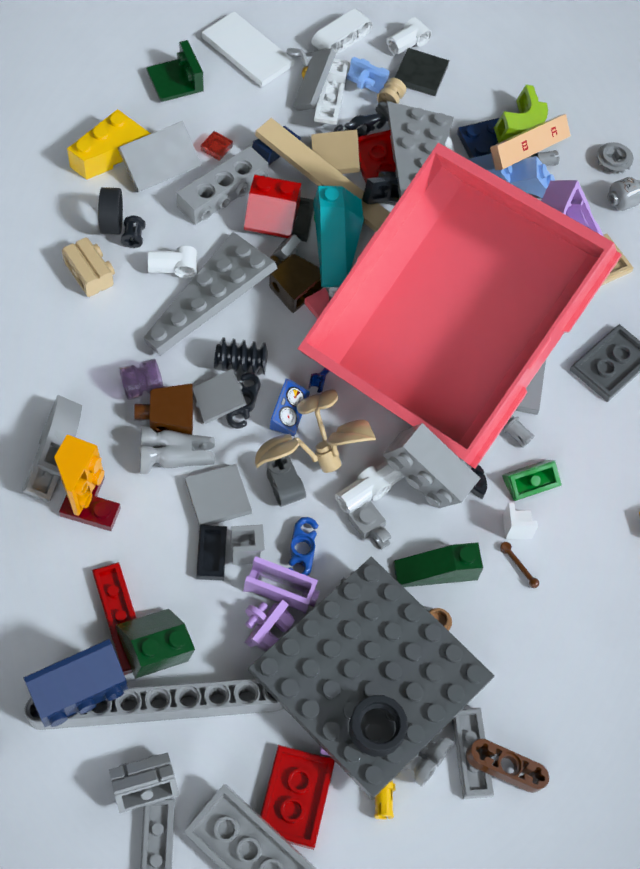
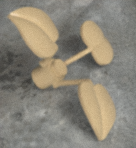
M330 389L321 394L311 395L297 405V410L300 414H309L315 411L323 439L322 442L315 446V453L300 438L292 439L290 434H285L266 441L258 449L255 456V465L258 469L259 466L266 462L290 455L300 445L311 456L313 462H319L322 472L330 473L339 469L342 465L337 450L338 445L376 440L367 420H355L345 423L337 429V432L332 433L327 438L320 410L333 406L338 400L337 392Z

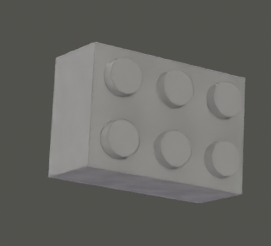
M423 423L400 432L382 454L388 460V465L392 469L400 471L407 478V483L411 487L419 489L426 496L427 502L434 507L442 508L462 503L480 480V477Z

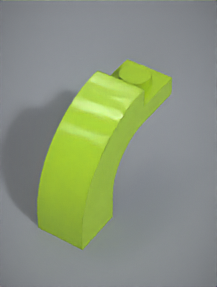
M526 84L516 100L520 113L506 111L502 113L494 127L498 143L535 127L547 119V103L539 102L533 85Z

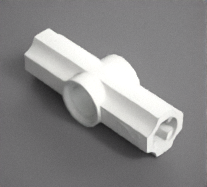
M386 460L377 467L370 466L365 469L355 482L338 492L335 498L343 512L350 514L370 500L377 501L388 493L392 485L405 476L400 471L392 469L387 463L388 460Z

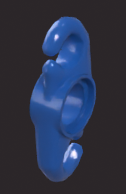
M303 517L294 526L290 548L291 558L288 563L290 566L296 563L302 564L304 571L301 574L308 576L312 570L317 533L315 530L305 533L301 530V526L307 523L313 529H317L318 524L310 517ZM300 542H304L310 546L311 550L306 554H300L296 551L295 546Z

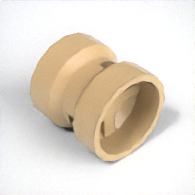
M389 78L384 84V88L377 95L378 103L381 101L387 103L389 101L399 104L400 99H402L407 90L405 84L397 78Z

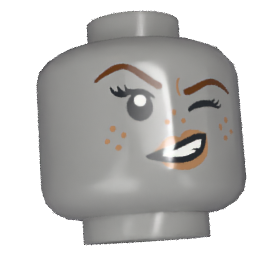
M627 177L611 184L608 193L609 203L620 211L639 205L640 181L633 177Z

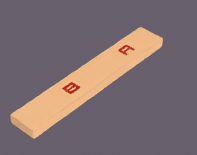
M566 114L558 115L491 146L490 149L496 171L503 170L570 137Z

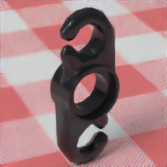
M379 113L366 116L359 115L344 125L346 128L344 131L356 130L357 127L363 125L357 129L358 137L365 136L375 129L373 125L378 121L380 122L376 125V128L381 129L386 124V117ZM339 124L333 132L341 131L343 125Z
M245 373L240 376L241 381L251 379L254 381V385L246 387L243 382H239L243 387L241 390L243 396L249 397L251 402L226 415L228 425L232 428L241 429L247 426V421L245 420L250 417V412L255 407L261 383L259 377L253 373ZM240 414L245 420L237 423L233 420V416Z

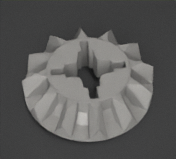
M615 142L602 145L596 156L599 159L598 165H603L605 171L608 169L612 170L613 174L617 171L624 173L626 169H630L634 160L629 148ZM613 154H615L617 162L613 161Z

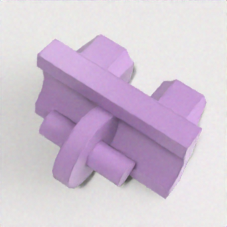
M282 599L278 604L274 603L266 614H264L268 608L266 603L262 602L258 608L249 605L245 612L250 618L245 625L250 629L256 623L258 625L244 643L250 648L257 646L265 652L279 640L269 631L272 626L275 625L282 632H286L295 621L286 610L289 604Z

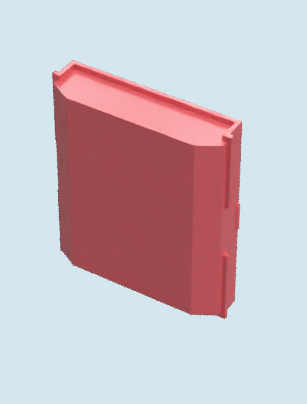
M437 143L384 223L373 234L360 253L356 264L310 329L298 350L411 426L423 423L454 454L475 469L528 393L526 388L562 335L570 332L622 254L617 252L615 244L611 240L444 145Z

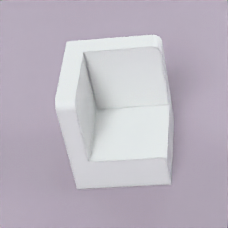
M508 502L503 513L505 539H532L538 528V522L532 521L531 510H515L514 502Z

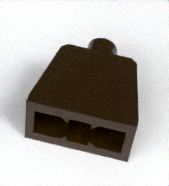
M291 254L283 262L275 255L270 257L277 266V269L270 274V289L292 313H295L304 305L305 298L323 288L321 287L320 267L296 254Z

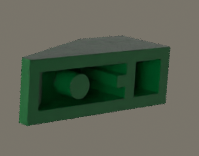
M478 542L449 545L394 560L393 562L396 580L403 587L476 581L483 570Z

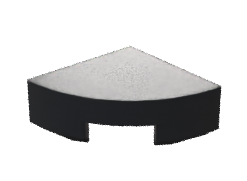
M477 465L475 469L472 467L471 470L480 477V480L470 492L483 499L487 491V480L484 470L481 466Z

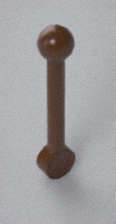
M503 542L500 547L501 552L510 556L529 580V586L537 588L540 584L539 580L532 577L512 552L511 544Z

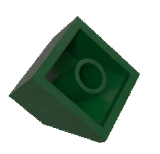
M170 609L115 626L135 679L188 662L195 651L185 623Z

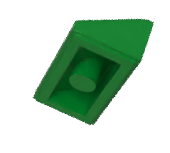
M545 460L502 475L513 501L562 485L555 460Z

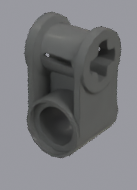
M288 455L267 462V478L280 507L306 498L303 482L297 475Z

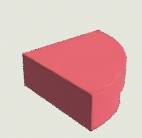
M323 288L305 298L304 304L317 319L329 303V294L326 288Z

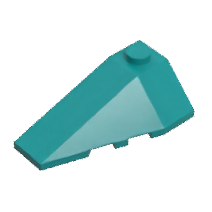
M318 186L313 204L321 287H340L351 271L363 226L362 200L343 186Z

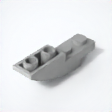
M57 395L38 444H40L22 492L46 502L50 501L60 476L54 456L67 434L76 437L82 405Z

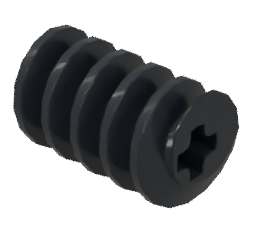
M222 337L220 343L216 345L214 369L221 362L223 370H227L231 363L234 371H237L239 366L242 365L243 372L247 373L250 366H252L253 373L257 374L261 367L265 375L268 357L266 343L263 342L260 349H257L256 341H253L250 348H247L246 340H242L240 346H237L236 340L233 338L230 345H227L225 337Z

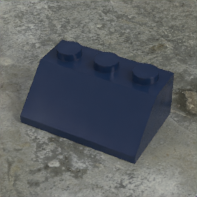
M110 639L23 677L44 727L59 726L65 723L69 716L78 712L80 714L87 713L93 710L97 703L106 699L108 701L115 700L121 697L124 691L128 689L126 678Z

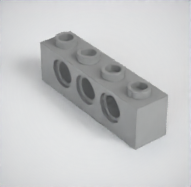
M251 146L247 147L177 191V208L194 225L202 220H207L214 212L227 207L230 202L239 196H244L251 188L254 175L268 177V162Z

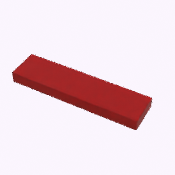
M117 562L94 569L92 573L123 673L126 675L132 673L115 626L136 619V615L120 564Z

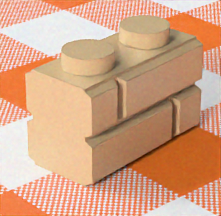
M85 237L77 241L76 244L72 243L62 249L64 263L87 297H91L99 293L100 290L103 291L113 286L115 271L109 261L104 262L102 251L97 244L93 245Z

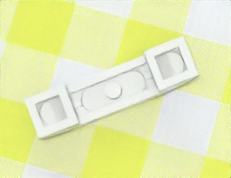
M333 60L319 101L317 102L314 116L315 122L337 125L349 61Z

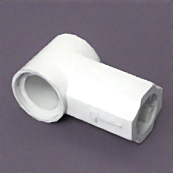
M413 17L408 20L402 30L387 37L386 43L393 55L400 54L414 45L418 47L425 45L431 38L432 32L417 17Z
M180 246L176 251L149 250L148 272L175 273L176 276L184 279L192 278L196 275L197 251L195 248Z

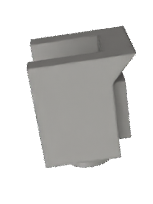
M263 524L231 526L233 565L253 564L255 556L260 558L261 551L265 550Z

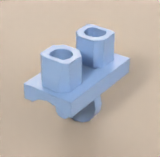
M353 57L351 59L346 79L357 83V87L360 89L365 87L379 93L388 80L389 70L383 67L378 68L363 58Z

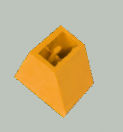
M67 434L54 458L73 513L79 516L83 508L89 506L92 499V491L96 485L99 486L105 472L97 445Z

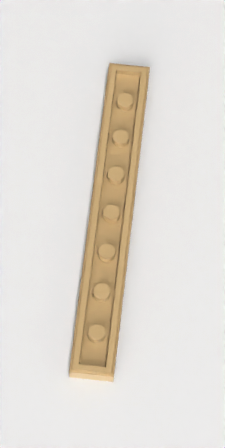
M270 118L256 130L255 136L317 186H343L362 200L363 190L274 119ZM362 201L363 223L376 232L390 212L379 203L366 204Z

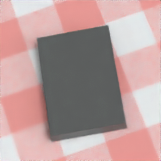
M618 324L571 366L570 371L608 402L640 373V340Z

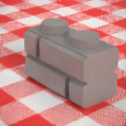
M168 752L152 755L133 763H124L119 767L109 769L119 813L179 796Z

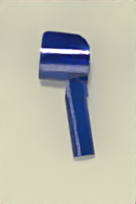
M324 368L320 373L311 374L308 389L315 386L318 387L317 393H321L329 370Z

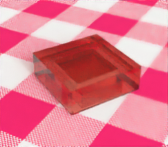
M213 131L201 144V151L220 161L233 147V141Z

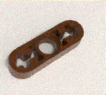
M478 739L469 745L466 750V758L471 766L525 791L535 793L545 788L549 783V773L542 764L489 740ZM479 748L483 749L482 753L486 756L482 760L479 758L480 754L476 752ZM503 758H507L513 763V773H507L503 770L501 766ZM532 772H535V778L539 780L535 784L533 783V777L529 775Z

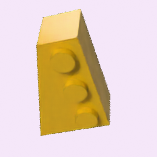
M117 109L67 148L70 168L86 180L112 170L114 165L123 162L118 147L151 133Z

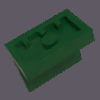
M188 40L179 42L180 52H177L176 60L147 67V73L161 102L204 91L203 71Z

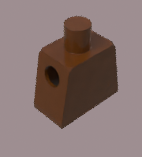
M193 384L152 389L150 391V404L134 405L135 420H150V428L155 432L171 430L193 435Z

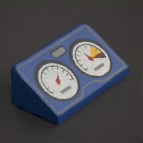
M285 379L271 417L270 430L290 434L295 437L302 414L297 410V405L303 399L309 397L310 392L295 382Z

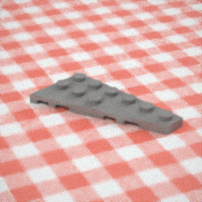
M387 101L386 111L389 117L388 125L391 131L390 138L393 159L396 165L395 173L398 178L400 199L437 143L446 146L454 117Z
M232 232L143 337L147 345L161 356L277 269L275 261L235 232Z

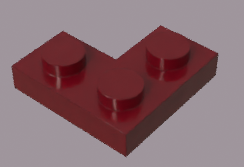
M104 475L99 486L96 485L92 491V499L89 506L83 508L79 516L73 513L67 494L59 514L63 518L112 531L121 506L120 503L97 497L105 479Z

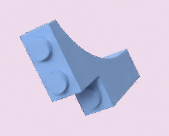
M492 154L468 159L517 188L540 198H543L550 181L555 180L553 174L548 172L546 165L542 164L537 156L525 158L503 170L497 171L494 167Z

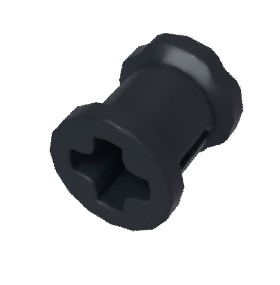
M131 215L124 219L125 232L121 236V242L126 247L139 248L143 244L141 235L142 230L145 229L146 222L139 216Z

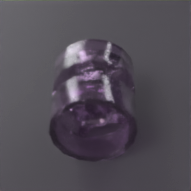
M155 358L142 361L139 368L135 365L119 367L123 388L128 400L142 396L144 391L150 394L152 389L163 388L161 373Z

